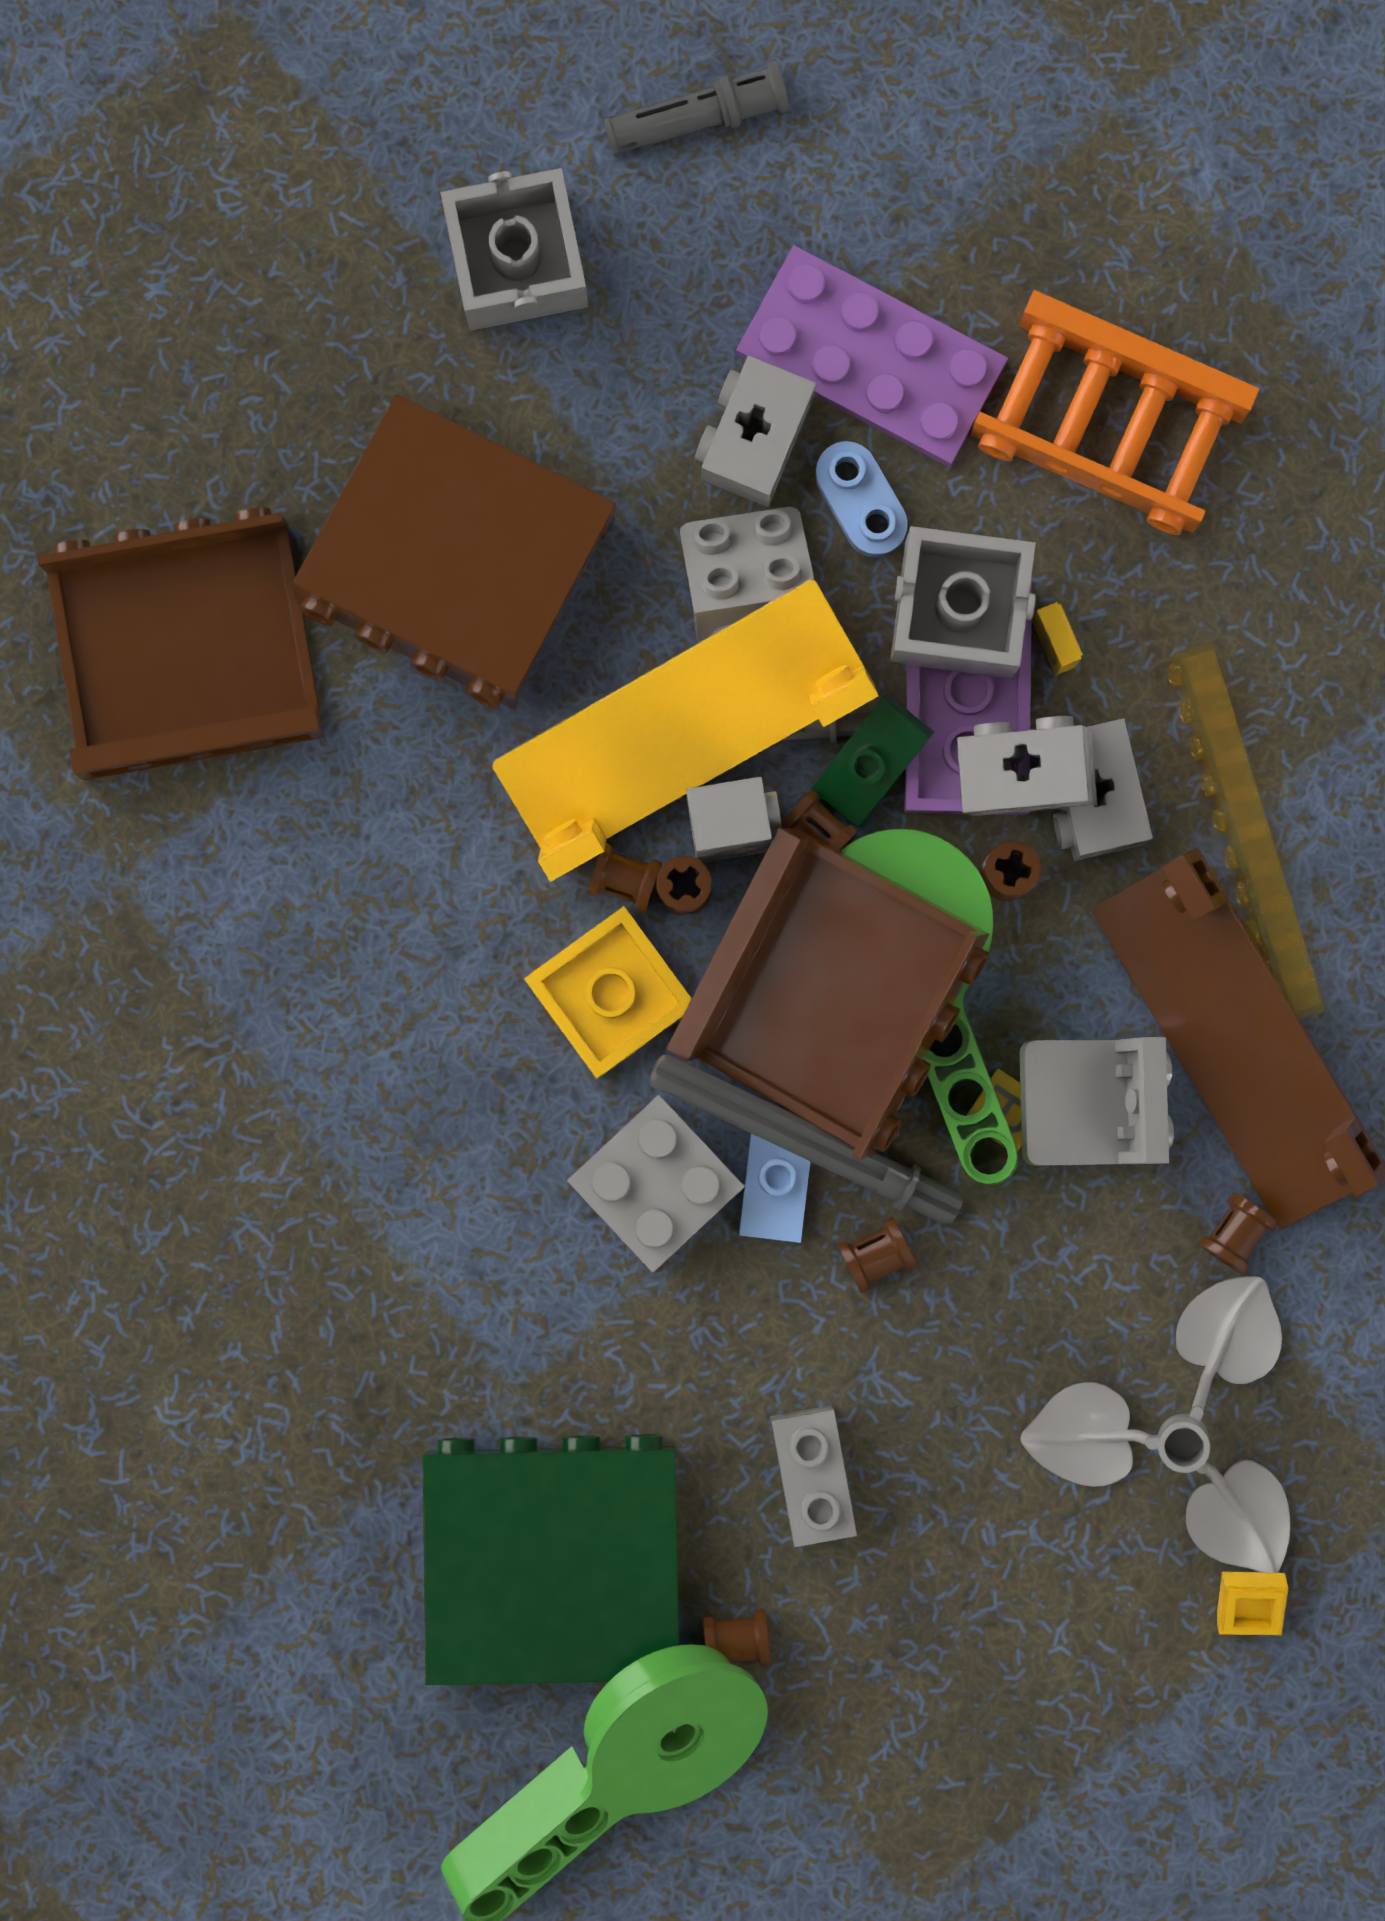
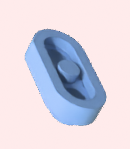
M849 441L838 442L828 447L818 460L815 475L816 483L849 543L857 552L873 558L890 555L900 547L906 535L907 517L903 507L869 450L858 443ZM843 462H849L857 468L858 475L853 480L845 481L837 476L835 468ZM871 515H881L887 520L888 529L882 533H873L867 528L866 519Z

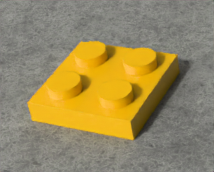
M625 906L524 978L597 1080L679 1021L692 999Z

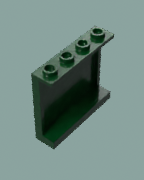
M660 1434L626 1435L625 1447H600V1436L594 1435L562 1437L563 1448H538L537 1437L500 1438V1449L475 1450V1438L437 1439V1450H427L422 1455L425 1686L609 1682L620 1671L640 1658L661 1649L679 1646L675 1446H663V1436Z

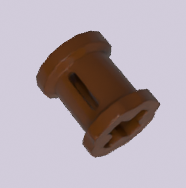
M812 789L781 823L782 828H797L835 850L841 851L855 837L859 829L853 824L845 826L819 803L820 794ZM807 821L812 822L829 839H825L809 823H807Z
M1007 841L999 844L985 858L981 866V876L988 889V893L1002 901H1014L1019 896L1027 894L1036 886L1041 875V863L1038 854L1031 846L1021 841ZM1010 856L1018 859L1017 869L1025 872L1026 878H1018L1012 886H1007L1003 884L1004 873L995 870V864L1003 865Z
M606 843L605 851L598 855L587 894L597 897L600 893H604L634 903L638 911L646 913L657 883V875L663 862L654 859L647 863L614 852L613 845Z
M678 856L670 859L661 867L657 875L656 888L659 894V901L667 911L675 915L682 916L684 914L698 913L707 905L711 896L712 878L709 869L702 861L692 856ZM689 872L694 873L697 876L695 888L700 894L695 899L686 894L679 901L672 898L673 884L669 878L673 874L684 878Z
M1232 1192L1227 1199L1230 1206L1211 1236H1203L1198 1245L1231 1269L1245 1275L1250 1268L1247 1259L1265 1232L1274 1231L1278 1222L1255 1204Z
M893 1216L884 1220V1228L852 1244L844 1241L837 1245L860 1293L869 1290L871 1282L902 1267L908 1271L917 1267Z
M756 1609L754 1615L750 1617L715 1620L712 1614L703 1615L705 1646L721 1652L730 1663L758 1661L761 1667L771 1666L765 1609Z

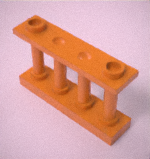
M1034 290L1019 324V327L1029 331L1027 338L1031 341V344L997 419L979 411L970 436L980 440L978 445L980 450L996 459L1009 462L1012 461L1014 455L1141 510L1149 514L1146 519L1147 523L1162 532L1180 535L1182 529L1193 533L1201 523L1206 511L1188 503V500L1221 426L1228 425L1230 420L1240 424L1250 412L1260 388ZM1064 346L1085 355L1083 363L1087 368L1055 440L1051 443L1019 428L1053 352H1060ZM1118 371H1121L1141 380L1139 387L1143 392L1108 468L1076 454V450L1109 376H1116ZM1176 395L1196 404L1195 412L1199 417L1164 493L1133 479L1132 475L1165 401H1172Z

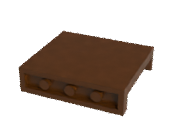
M396 393L292 582L296 601L301 603L299 609L311 619L326 626H332L337 621L355 630V638L377 652L387 654L391 648L411 658V667L428 678L443 681L444 677L447 676L467 686L465 693L484 706L498 709L501 703L515 710L519 703L521 687L599 540H605L615 520L616 503Z
M250 508L235 513V521L211 525L210 519L207 518L188 519L174 524V532L151 535L150 530L147 529L127 530L113 536L114 542L90 546V542L87 540L65 541L53 546L54 553L37 556L38 565L47 575L76 747L69 749L73 774L86 781L325 738L304 614L299 609L301 603L296 601L292 582L297 574L289 528L281 512L271 514L270 508Z
M778 828L666 1049L686 1061L699 1058L855 1148L852 1156L859 1160L874 1154L877 1149L884 1152L892 1143L902 1123V1119L895 1116L904 1096L906 1094L911 1097L915 1096L929 1073L931 1064L924 1061V1058L934 1039L942 1042L958 1018L960 1008L954 1006L953 1003L963 984L966 983L972 986L987 963L989 952L982 948L990 934L797 828Z

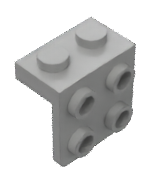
M794 507L693 521L684 524L680 529L681 544L692 599L697 644L810 579L814 580L801 514Z
M1141 1037L1120 1040H1034L1025 1042L1020 1048L1022 1157L1024 1161L1032 1166L1169 1163V1149L1174 1139V1127L1168 1115L1167 1087L1172 1078V1063L1169 1054L1166 1052V1037Z

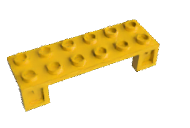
M810 579L494 760L492 767L541 848L538 862L551 882L605 851L606 839L687 794L686 789L705 784L818 719L822 726L825 727L879 695L875 684L815 580Z

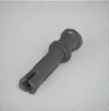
M777 60L767 61L764 69L730 78L726 73L718 75L716 80H712L713 86L694 93L657 102L630 112L604 117L603 122L613 156L615 157L636 148L650 144L653 145L723 124L725 129L729 127L732 130L741 127L742 120L776 110L780 115L790 113L789 101Z

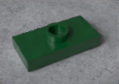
M886 693L812 786L811 790L814 789L818 792L824 801L855 826L859 827L935 731Z

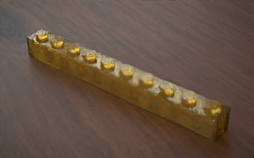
M1210 642L1176 652L1170 658L1172 664L1167 665L1168 677L1172 687L1179 686L1183 701L1178 702L1179 713L1184 724L1190 722L1194 737L1189 738L1190 749L1195 760L1202 759L1205 774L1200 775L1202 788L1207 797L1213 795L1217 810L1212 811L1213 824L1217 833L1224 832L1228 844V847L1223 848L1225 863L1229 870H1236L1239 884L1234 885L1236 899L1240 907L1247 906L1251 919L1245 922L1246 929L1255 943L1258 942L1262 956L1298 1017L1303 1018L1323 1012L1325 1007L1213 644Z

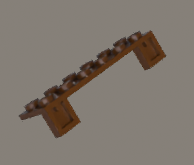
M1198 847L1162 866L1161 869L1093 909V914L1270 1215L1277 1220L1279 1228H1286L1352 1192L1358 1197L1379 1186L1385 1178V1162Z

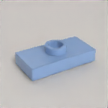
M751 1134L739 1229L740 1236L801 1243L810 1169L809 1160Z

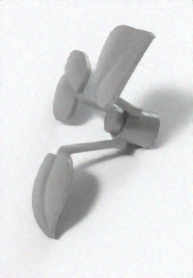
M1242 1276L1226 1279L1205 1289L1188 1304L1179 1319L1176 1331V1346L1179 1354L1190 1363L1205 1366L1189 1414H1177L1168 1418L1162 1424L1158 1435H1151L1136 1429L1127 1430L1130 1422V1410L1123 1397L1107 1385L1097 1382H1081L1065 1387L1055 1394L1036 1418L1024 1429L1020 1440L1027 1452L1050 1472L1070 1482L1092 1487L1106 1486L1128 1475L1133 1465V1453L1128 1441L1139 1442L1151 1450L1158 1449L1164 1464L1173 1471L1190 1473L1197 1470L1198 1473L1205 1474L1212 1481V1483H1206L1196 1488L1191 1494L1186 1507L1188 1533L1198 1548L1209 1557L1222 1563L1258 1572L1278 1573L1284 1561L1290 1539L1289 1505L1280 1481L1268 1468L1252 1460H1242L1233 1464L1222 1476L1214 1466L1207 1462L1210 1454V1440L1208 1430L1201 1421L1210 1386L1216 1372L1230 1383H1251L1264 1377L1274 1367L1281 1351V1325L1266 1281L1258 1276Z

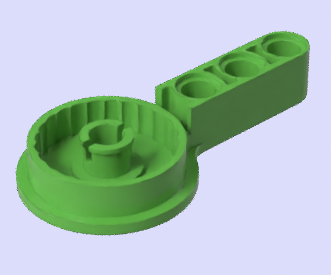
M892 829L866 835L839 851L989 933L990 935L982 948L989 952L993 937L994 921L988 889L973 863L952 844L926 832ZM964 983L953 1003L954 1006L960 1008L954 1025L962 1032V1046L957 1053L949 1057L936 1056L929 1049L924 1061L931 1064L928 1077L963 1168L971 1178L979 1183L987 1185L1001 1184L1011 1178L1016 1171L1019 1155L964 1010L963 999L969 987L968 984ZM972 1081L978 1083L984 1089V1105L974 1115H960L951 1106V1093L961 1082ZM983 1140H999L1007 1149V1163L996 1174H983L973 1164V1151L978 1143Z
M692 1644L672 1646L653 1652L633 1662L615 1675L594 1699L586 1716L584 1739L589 1749L587 1766L579 1759L575 1749L571 1746L444 1858L441 1865V1873L463 1920L502 1921L622 1818L632 1814L654 1813L682 1806L711 1792L730 1778L755 1750L764 1733L767 1722V1701L754 1677L741 1667L731 1664L727 1657L716 1649Z

